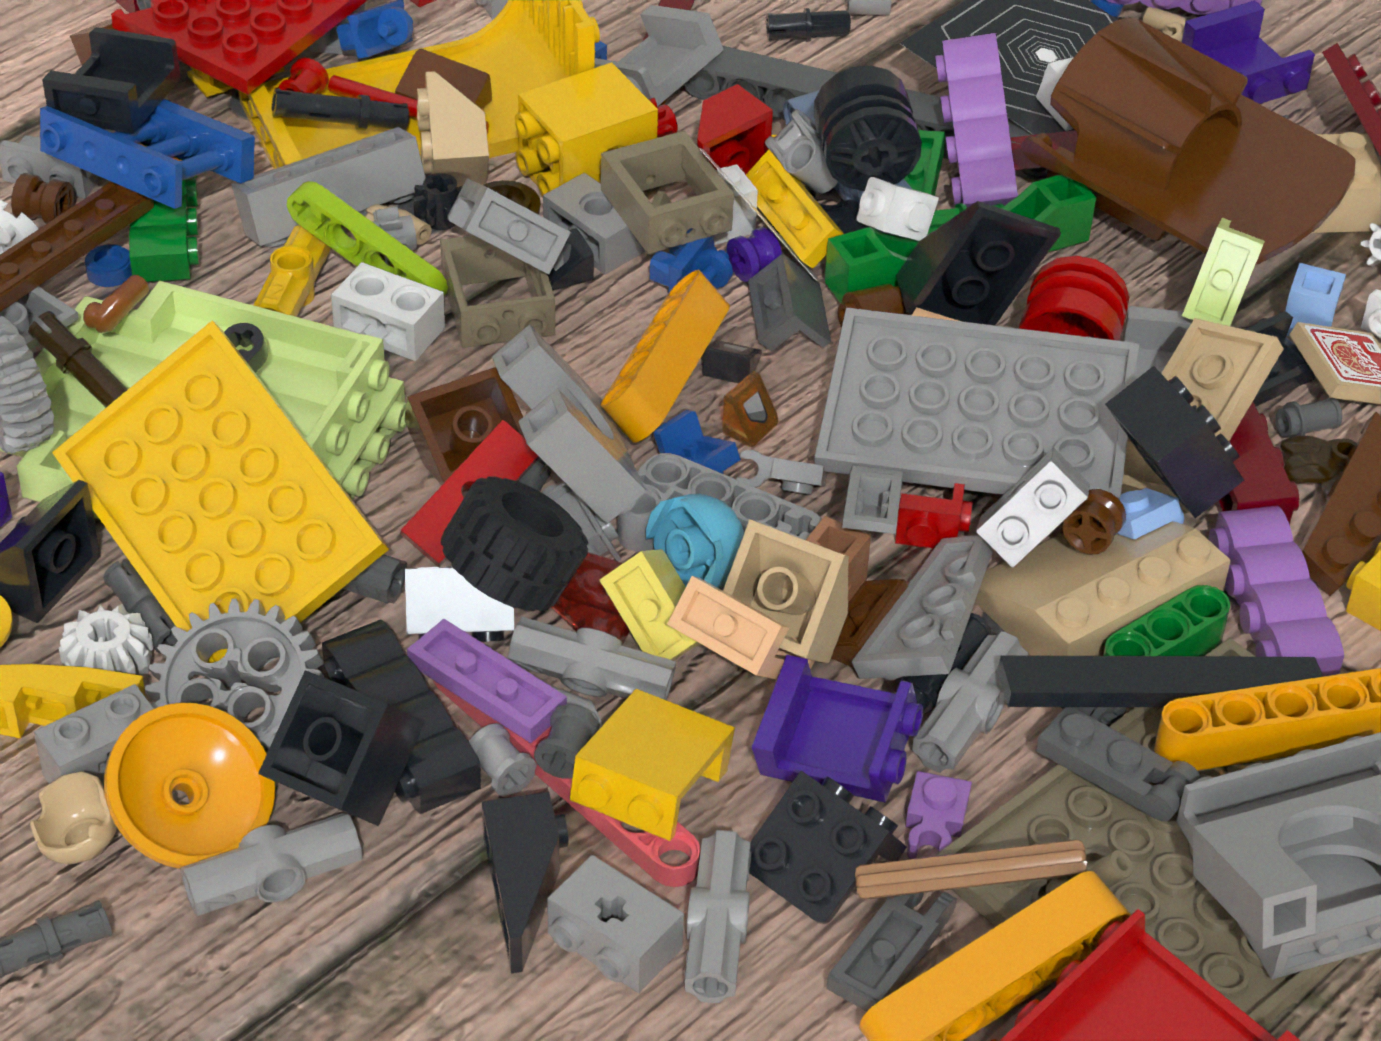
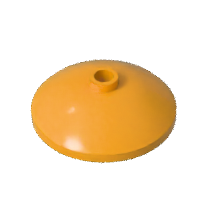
M174 703L152 709L134 720L123 731L109 754L104 775V793L110 815L120 833L134 848L148 858L166 866L180 869V867L237 849L243 837L250 831L267 825L273 810L275 782L258 774L267 754L256 736L242 722L217 708L197 703ZM172 791H183L188 796L189 804L181 805L173 799Z

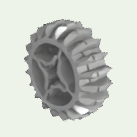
M1 316L0 449L6 453L10 452L13 454L21 450L25 452L40 446L39 443L49 440L54 430V414L50 408L52 402L46 391L47 385L44 383L40 368L33 358V352L27 347L25 338L19 334L17 327L4 316Z

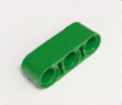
M1209 585L1191 587L1113 633L1106 641L1103 656H1206L1222 643L1231 605L1229 598L1216 587Z

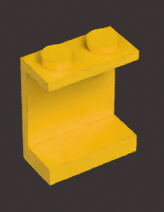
M635 689L575 756L569 800L671 841L676 833L680 802L684 795L700 776L719 782L727 772L735 727Z

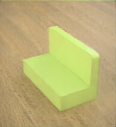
M1222 218L1215 231L1182 316L1191 320L1196 318L1231 326L1265 241L1229 228L1231 221Z

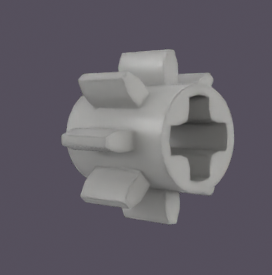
M397 206L378 209L373 212L374 221L372 222L410 250L417 249L416 232L411 215L399 217ZM378 252L387 265L392 264L385 255Z

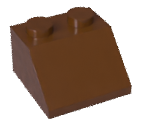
M496 367L407 396L405 423L422 463L441 485L444 484L502 420L506 421L524 437L518 422L523 418V415L511 388L500 378Z

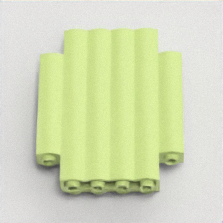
M159 281L137 310L131 309L111 332L98 333L96 328H89L85 325L83 314L87 305L92 302L100 304L103 302V300L85 296L74 309L78 312L79 319L66 327L77 339L84 338L93 348L91 353L129 389L212 320L223 332L238 323H250L257 326L265 339L268 348V358L255 374L352 500L355 496L360 497L364 493L368 484L369 472L376 463H383L389 450L390 440L397 431L402 432L406 427L404 381L388 377L390 367L388 361L384 359V344L381 338L355 333ZM252 344L246 348L241 345L236 347L237 350L245 349L247 351L253 348ZM45 348L42 349L34 360L40 368L42 379L47 385L48 397L52 402L50 408L54 414L53 434L49 440L39 443L40 446L25 452L21 450L13 453V455L23 457L17 465L22 497L38 502L73 483L52 452L105 409L71 373L64 374L56 366L57 359ZM93 511V517L99 519L96 513Z

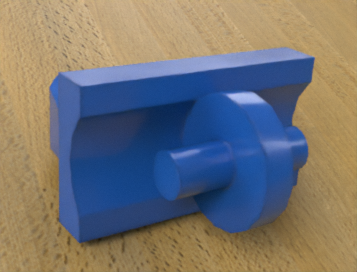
M394 0L347 16L348 22L338 25L336 29L341 49L343 51L356 49L359 59L413 41V20L404 10L403 0Z
M693 228L687 230L686 234L690 233ZM714 236L669 248V253L664 251L656 252L650 261L649 279L668 286L670 292L686 275L699 269L715 288L724 287L732 278L733 268L729 261L728 253L724 250L717 251L714 245Z

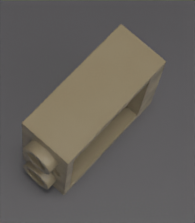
M686 131L601 153V191L647 254L732 231L734 193ZM685 179L698 196L654 207L643 191ZM693 228L690 233L686 234L687 230Z
M475 235L440 240L441 272L447 281V296L462 348L509 342L529 324L542 337L556 335L555 297L547 273ZM488 250H494L492 254H485ZM525 277L531 294V298L468 306L462 285Z

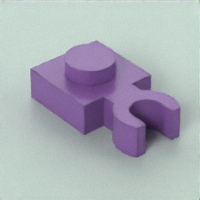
M917 771L905 826L912 828L908 838V859H915L918 849L923 845L934 846L940 852L951 844V836L958 838L961 836L970 797L971 781Z

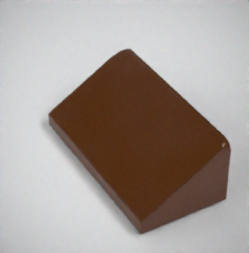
M418 49L413 55L395 90L396 94L417 100V89L425 88L426 72L435 71L480 109H483L492 101L491 78L488 73L424 49Z
M905 579L864 581L848 602V614L831 659L854 668L852 661L908 588Z

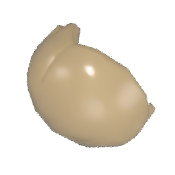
M84 771L62 775L45 786L39 793L42 807L41 815L37 821H30L34 839L42 854L49 860L68 865L98 857L106 849L118 829L106 803L104 784L99 777Z

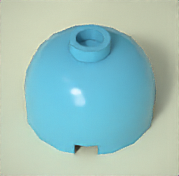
M701 493L687 494L661 501L650 514L646 527V540L654 538L655 550L662 549L666 553L685 586H687L691 576H695L721 590L724 589L744 536L743 526L734 510L724 501Z

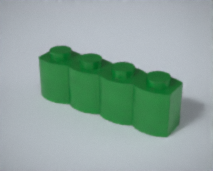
M139 143V144H142V145H144V146H150V145H147V144H145V143ZM198 175L182 181L181 207L174 209L154 200V208L130 224L129 253L132 276L138 275L144 278L146 282L191 279V265H199L197 237H190L199 235L197 208H190L198 207L197 182L194 179L198 178Z

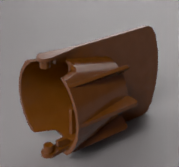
M1124 18L1114 21L1098 31L1069 63L1051 94L1050 105L1077 132L1078 139L1075 153L1061 146L1054 150L1051 148L1052 141L1050 137L1045 133H1040L1036 137L1029 136L1021 144L1024 155L1031 162L1049 169L1047 170V178L1063 175L1086 185L1096 197L1095 207L1153 240H1161L1165 232H1168L1207 254L1221 219L1230 220L1229 228L1265 241L1255 265L1293 247L1318 229L1339 206L1354 181L1356 159L1347 150L1243 96L1242 92L1248 82L1247 77L1135 18Z

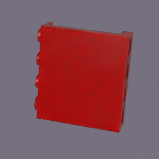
M1137 909L1125 922L1118 920L1112 923L1101 935L1097 948L1083 962L1080 960L1071 962L1060 974L1056 987L1042 1001L1035 999L1029 1002L1018 1014L1014 1027L1000 1041L1301 1040L1289 1030H1286L1276 1039L1146 933L1145 914Z

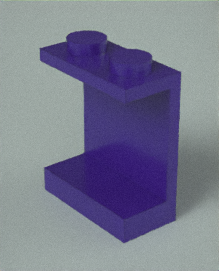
M1255 0L1185 21L1182 43L1246 76L1248 82L1242 92L1243 96L1258 104H1262L1308 88L1315 54L1311 50H1307L1284 58L1279 56L1259 37L1265 9Z

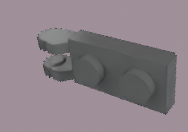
M944 892L936 899L927 913L922 915L913 909L920 903L924 893L895 896L893 899L889 897L831 970L827 978L826 989L868 1011L877 1002L899 989L951 918L956 908L957 898Z

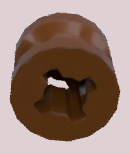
M1102 489L1089 490L1088 498L1063 521L1062 529L1066 540L1072 547L1086 554H1100L1106 551L1114 540V536L1125 524V507L1119 498L1111 492Z

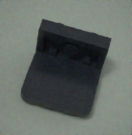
M800 771L751 841L749 874L817 923L827 924L834 918L855 888L856 867L872 864L877 855H880L887 861H898L907 846L893 835L898 825L871 806L863 814L849 804L854 795L836 781L827 776L822 784H820L803 771Z

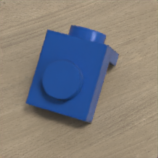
M685 410L654 431V437L660 453H671L681 456L724 474V470L741 460L735 442L703 436L695 411Z

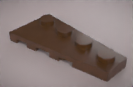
M1377 412L1366 421L1360 432L1362 434L1360 439L1351 449L1344 462L1346 465L1342 473L1333 483L1327 494L1328 499L1324 507L1316 515L1299 547L1307 563L1310 577L1329 596L1349 579L1359 562H1366L1374 555L1381 541V416Z

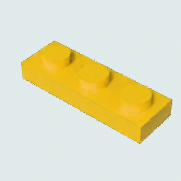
M768 150L746 174L758 190L757 206L800 260L809 267L814 268L827 254L828 238L844 233L803 184L786 171L776 155L771 150Z

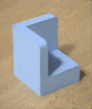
M1299 263L1285 310L1293 316L1287 336H1290L1289 334L1297 322L1332 326L1346 274Z

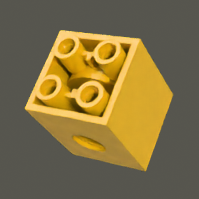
M612 62L519 93L518 114L515 115V126L519 133V150L515 154L517 166L524 176L528 175L539 187L542 196L582 173H586L601 184V153L657 138L658 109Z

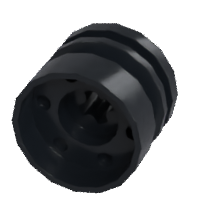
M872 65L857 66L835 74L822 85L814 100V119L818 135L821 139V147L824 152L826 165L835 180L847 188L865 191L870 177L896 184L913 171L921 157L922 140L917 129V123L913 117L908 93L899 77L884 68Z

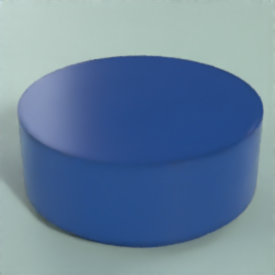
M114 244L101 245L91 250L85 257L87 278L97 286H119L132 276L129 250L122 246Z

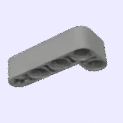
M660 453L649 458L637 471L646 492L640 496L637 504L630 511L617 516V533L619 535L617 538L620 544L628 550L641 552L654 549V538L646 540V527L651 512L661 501L687 494L701 493L724 501L734 510L743 526L744 533L749 519L806 540L822 519L811 510L671 453Z

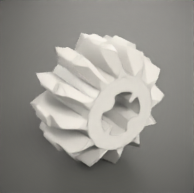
M100 603L97 612L90 614L79 610L77 622L64 624L63 638L60 640L61 646L59 647L61 663L64 666L89 667L134 675L148 673L150 658L152 657L151 651L154 648L152 635L148 633V628L145 626L140 613L128 614L123 604L109 611Z

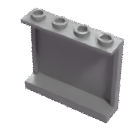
M1381 732L1365 737L1355 736L1343 743L1317 750H1303L1294 756L1265 764H1251L1243 770L1221 776L1200 778L1191 784L1185 785L1176 822L1193 848V826L1380 775ZM1340 854L1318 855L1302 859L1296 863L1317 883L1316 934L1262 949L1240 926L1272 980L1381 948V866L1367 859Z

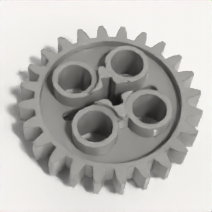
M235 598L230 602L228 613L222 614L218 607L211 603L209 605V619L202 621L199 616L192 612L189 614L192 629L188 632L175 626L171 629L178 641L174 647L165 644L158 645L157 649L166 661L165 663L149 664L148 669L159 682L145 686V691L152 700L156 701L151 704L154 709L168 704H198L202 700L213 699L211 707L222 710L242 722L256 736L265 752H267L304 671L306 670L324 677L320 670H316L324 664L318 650H311L316 643L308 631L301 632L302 626L295 616L285 620V615L279 606H273L265 615V609L260 601L254 599L247 612H244L240 603ZM228 649L221 660L207 663L209 657L215 651ZM272 657L280 658L274 668L259 672L261 664ZM194 675L205 676L207 678H194L191 680V678ZM278 691H281V693H280L279 695H276V696H275V695H269V694H266V693H265V692H278ZM260 707L265 708L263 715L258 720L244 723L246 715L251 710Z

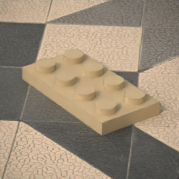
M1194 318L1161 374L1168 381L1177 376L1195 399L1190 405H1196L1197 407L1204 405L1220 425L1221 430L1215 433V436L1221 433L1230 441L1284 348L1277 337ZM1128 438L1121 492L1125 493L1148 488L1176 497L1143 460ZM1179 501L1181 509L1188 511L1185 508V506Z

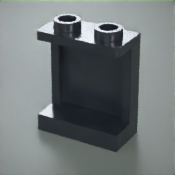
M94 27L89 32L91 56L76 73L71 74L51 70L42 79L46 106L102 129L134 133L181 80L176 42L170 38Z

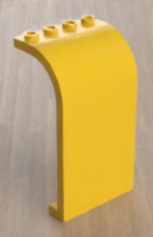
M508 0L501 12L478 32L463 39L420 49L473 67L490 75L492 101L482 110L485 112V119L489 123L487 133L489 158L519 150V133L515 126V115L518 114V94L593 69L595 65V43L600 41V32L596 19L593 16L589 17L583 8L582 0ZM418 49L325 70L328 73L329 80L333 75L395 93L406 68ZM289 77L263 82L248 95L239 91L240 103L273 169L391 130L367 127L366 131L356 130L354 125L318 122L279 116L273 117V111L271 110L273 91L283 80H287ZM328 85L321 93H317L323 95L345 97L330 92L328 90ZM409 116L406 131L416 137L421 157V132L418 130V120Z

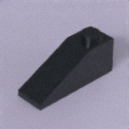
M549 792L482 802L483 840L511 974L523 972L548 904V897L552 894L560 872L559 848L569 846L564 813L554 814Z

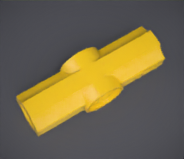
M294 226L285 245L276 249L271 254V272L253 306L297 317L301 308L310 304L315 297L314 282L331 248L302 226Z

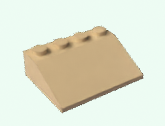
M1173 521L1135 540L1116 534L1110 546L1100 554H1086L1078 551L1069 544L1064 533L1036 546L1013 568L1005 561L987 570L975 603L1006 633L1017 637L1021 646L1029 652V656H1103L1106 641L1113 633L1187 589L1197 585H1209L1224 591L1230 559L1196 528Z

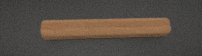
M1077 839L864 864L856 867L855 879L859 897L866 900L1073 876L1086 872L1087 860L1083 842Z

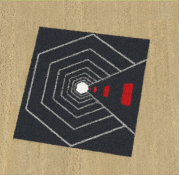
M965 0L899 44L937 69L935 56L944 55L942 41L996 33L1007 117L1033 135L1065 132L1063 127L1036 98L1048 63L1075 57L1079 50L1098 31L1118 19L1089 0Z

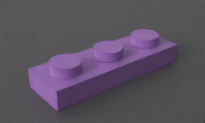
M444 618L407 649V656L413 661L420 672L529 743L536 740L551 726L550 717L555 708L567 705V696Z

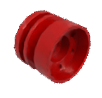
M1082 256L1056 258L1043 265L1034 276L1027 297L1026 308L1023 311L1018 329L1120 341L1130 299L1125 281L1113 268L1096 259Z

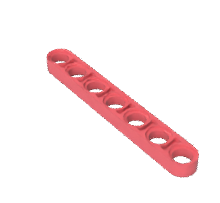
M433 680L436 687L482 728L489 724H500ZM505 726L504 728L510 734V743L520 753H527L534 759V752L540 741L548 738L552 726L532 743H529ZM537 764L535 775L657 882L665 886L680 887L691 883L698 876L700 844L695 836L679 822H677L676 833L671 841L646 831L630 832L623 828L621 825L622 821L570 801L572 778L562 779L552 776ZM669 850H678L686 853L690 860L681 866H671L662 862L659 857Z

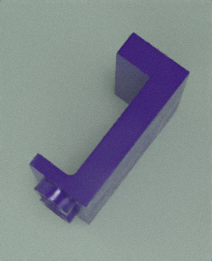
M786 655L752 744L753 754L760 775L793 782L800 771H803L820 784L828 776L854 796L886 803L892 784H899L904 776L907 762V754L904 750L909 736L916 737L920 730L923 706L917 703L913 683L901 681L895 694L813 677L808 659Z

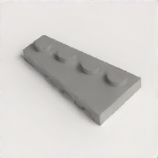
M980 535L941 539L910 581L908 588L853 659L852 664L860 679L885 678L893 680L902 676L950 674L993 552L990 545Z

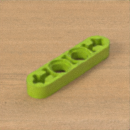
M312 181L304 182L288 197L286 206L293 220L358 267L362 262L442 291L444 296L447 294V281L439 270L322 185ZM341 225L350 230L356 240L350 238L343 231ZM378 252L385 255L391 261L394 268L387 265Z

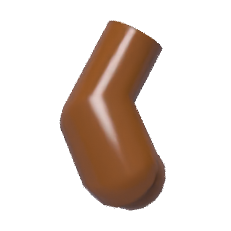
M138 275L130 276L102 304L92 302L87 305L83 314L85 325L89 328H96L98 333L113 331L131 309L148 294L149 287L146 280Z

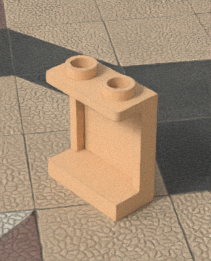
M691 576L667 623L672 628L757 676L777 680L786 655L803 658L779 648L789 627L695 576ZM808 659L810 670L815 660Z

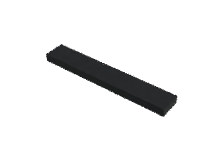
M1000 656L997 669L1008 707H1164L1170 701L1178 698L1323 677L1315 657Z

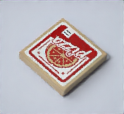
M1302 322L1296 323L1289 335L1329 398L1381 405V345L1372 333Z

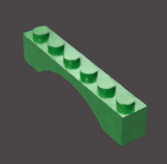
M1057 175L1033 182L1020 195L1001 209L1059 228L1061 235L1049 250L1051 252L1089 241L1096 197L1086 185L1066 176ZM871 227L828 238L825 283L840 303H842L843 296L848 292L883 284H891L894 287L899 286L896 274L919 241L884 234Z

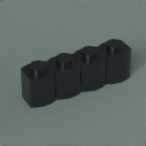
M381 619L322 642L324 664L318 667V670L322 672L326 679L386 702L425 722L395 789V793L401 802L409 801L418 813L423 814L481 789L480 762L473 748L462 732L453 725L445 707L438 697L428 689L420 671L413 661L404 654L397 638Z

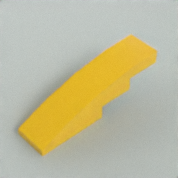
M41 664L0 665V735L21 739L29 723L46 726L136 684L146 698L143 676L89 667Z

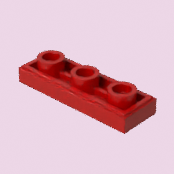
M502 420L400 530V535L437 567H440L447 559L442 551L444 547L441 545V537L464 499L462 492L470 489L477 479H487L488 476H496L502 479L507 478L518 482L540 457L528 446L521 434L506 421Z

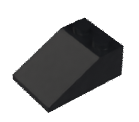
M976 201L920 240L896 274L906 312L913 314L917 307L962 322L995 326L1060 237V229Z

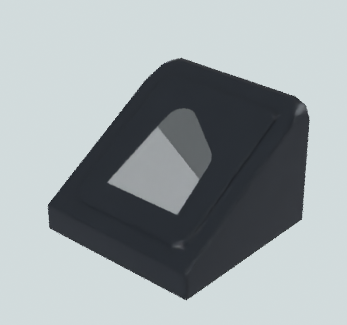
M577 228L569 230L571 233L550 274H547L553 291L594 280V254Z
M715 340L704 351L703 376L750 385L762 356V350Z

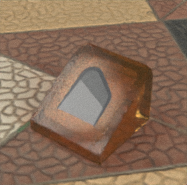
M753 371L724 396L723 434L748 447H753L778 425L777 412L763 380L757 372Z

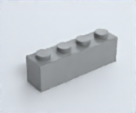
M397 127L255 175L253 179L244 183L235 182L231 185L245 235L260 246L275 247L286 243L294 226L299 225L289 214L286 204L288 197L304 182L312 181L322 185L365 216L367 215L365 210L372 205H380L386 202L401 203L413 198L415 185L423 186L425 174L416 137Z

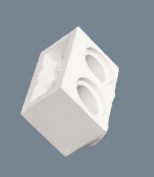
M362 262L331 294L334 327L383 339L384 350L416 361L445 329L444 294L442 291Z

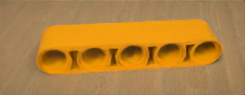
M699 269L686 275L671 289L601 401V408L633 443L648 437L664 421L729 311L730 304Z
M1381 668L1172 700L1163 708L1154 752L1173 763L1176 761L1187 762L1198 771L1294 756L1303 750H1317L1343 743L1355 736L1365 737L1380 733Z
M1082 872L877 1002L864 1014L860 1021L859 1029L868 1041H963L1056 981L1071 962L1075 960L1083 962L1097 948L1098 941L1104 931L1115 921L1125 922L1131 914L1095 872Z

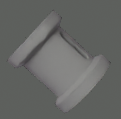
M497 723L489 724L476 732L468 741L480 762V767L492 779L491 786L499 796L508 797L518 793L533 779L537 763L529 754L520 753L510 743V734L503 725Z

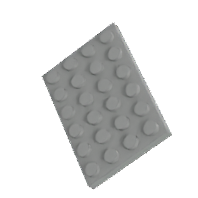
M846 308L815 453V464L823 465L826 472L849 475L853 465L902 471V482L954 488V484L959 483L965 484L964 490L1004 495L1049 451L1055 448L1090 483L1089 490L1102 489L1111 492L1120 500L1128 437L1105 403L1135 381L1140 343Z

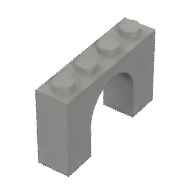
M529 324L492 356L500 378L532 409L518 421L528 446L608 524L616 516L630 511L637 504L640 496L646 492V489L614 421L600 406L602 399Z
M1381 774L1193 826V875L1262 949L1316 934L1317 883L1296 862L1318 855L1340 854L1367 859L1381 866Z

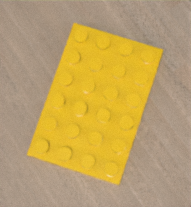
M213 320L52 452L73 482L81 480L88 483L93 511L175 626L186 632L192 629L189 620L190 613L193 612L204 621L209 619V605L211 603H214L220 612L224 614L228 613L230 602L235 598L240 603L244 612H247L254 599H258L265 609V615L273 606L277 605L284 613L285 620L295 616L299 623H301L389 550L379 534L233 343ZM228 649L215 651L209 657L207 663L221 660Z

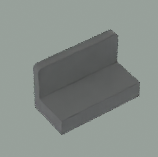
M781 254L748 280L758 341L767 349L773 351L799 330L821 347H825L831 342L819 282L784 254Z

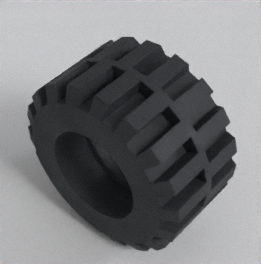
M488 476L487 479L479 478L472 484L441 537V545L444 547L442 551L445 557L452 563L451 566L457 573L465 578L467 582L499 602L526 611H535V609L544 611L548 610L550 606H554L589 550L587 547L588 540L582 532L583 529L558 503L528 485L496 476Z

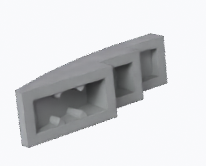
M853 465L850 472L842 528L896 534L903 472Z

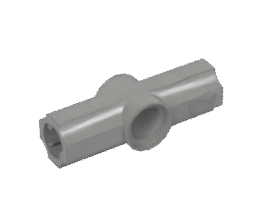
M522 616L514 630L507 659L521 668L561 679L562 684L566 687L593 697H605L609 693L627 699L635 689H639L667 700L676 669V661L625 647L619 639L608 633L590 628H581L577 632H573Z
M1003 631L997 635H987L963 670L955 668L948 675L940 690L936 708L913 740L912 751L920 757L924 766L939 773L945 769L954 770L980 732L988 734L992 730L1006 700L997 670L1000 656H1028L1029 654L1021 646L1017 637Z
M341 813L285 832V829L277 825L258 827L243 837L237 849L180 867L191 908L194 914L199 916L258 896L264 902L275 903L284 901L300 891L306 879L362 860V849L349 814Z
M717 830L714 835L702 838L696 887H691L687 921V939H690L689 951H687L684 982L685 992L693 994L700 1002L721 1003L723 999L735 996L741 944H746L750 892H746L751 863V842L743 840L737 832Z

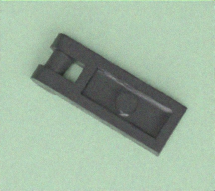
M1065 707L1038 737L1037 752L1159 821H1168L1180 808V798L1183 795L1185 785L1201 778L1199 772L1191 764L1184 761L1173 763L1074 707ZM1150 782H1153V783H1155L1156 785L1152 786V785H1150L1149 783H1150Z

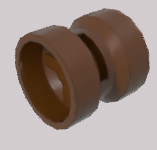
M23 173L18 177L11 196V208L15 217L18 218L22 212L31 220L36 217L42 218L46 224L73 207L74 192L70 182L57 179L43 182L40 176Z

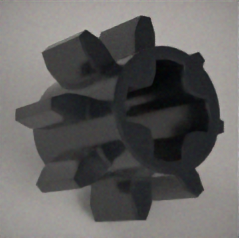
M436 173L428 176L423 181V186L415 185L414 216L417 218L425 216V222L434 230H448L455 227L456 225L450 222L447 216L463 186L458 187L457 180L449 174Z

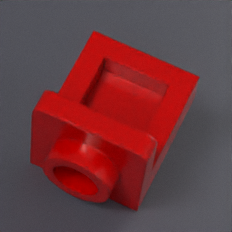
M954 484L952 500L901 493L895 544L935 549L941 539L958 537L959 531L969 532L973 502L963 501L965 484Z

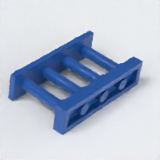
M166 99L161 101L134 133L120 131L111 133L106 131V129L94 126L48 106L40 108L41 152L174 209L182 206L183 180L207 171H212L240 184L254 177V135ZM139 143H145L150 146L144 147ZM175 156H176V157L181 158V159H183V160H182V161H178V160H176V159H173L172 157H175Z

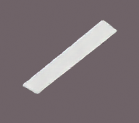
M699 148L816 281H820L703 149Z

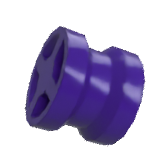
M764 226L753 230L750 237L746 238L740 235L730 239L726 248L733 272L743 282H748L750 278L782 254L776 236L769 228Z

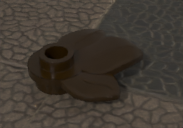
M1314 436L1291 437L1280 445V448L1290 456L1284 466L1285 472L1289 480L1295 483H1322L1323 494L1327 500V494L1333 483L1342 473L1346 465L1344 462L1357 442L1345 438L1326 441Z

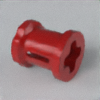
M300 58L292 65L290 70L291 76L287 80H283L277 88L313 94L321 93L328 85V73L319 62L310 58Z

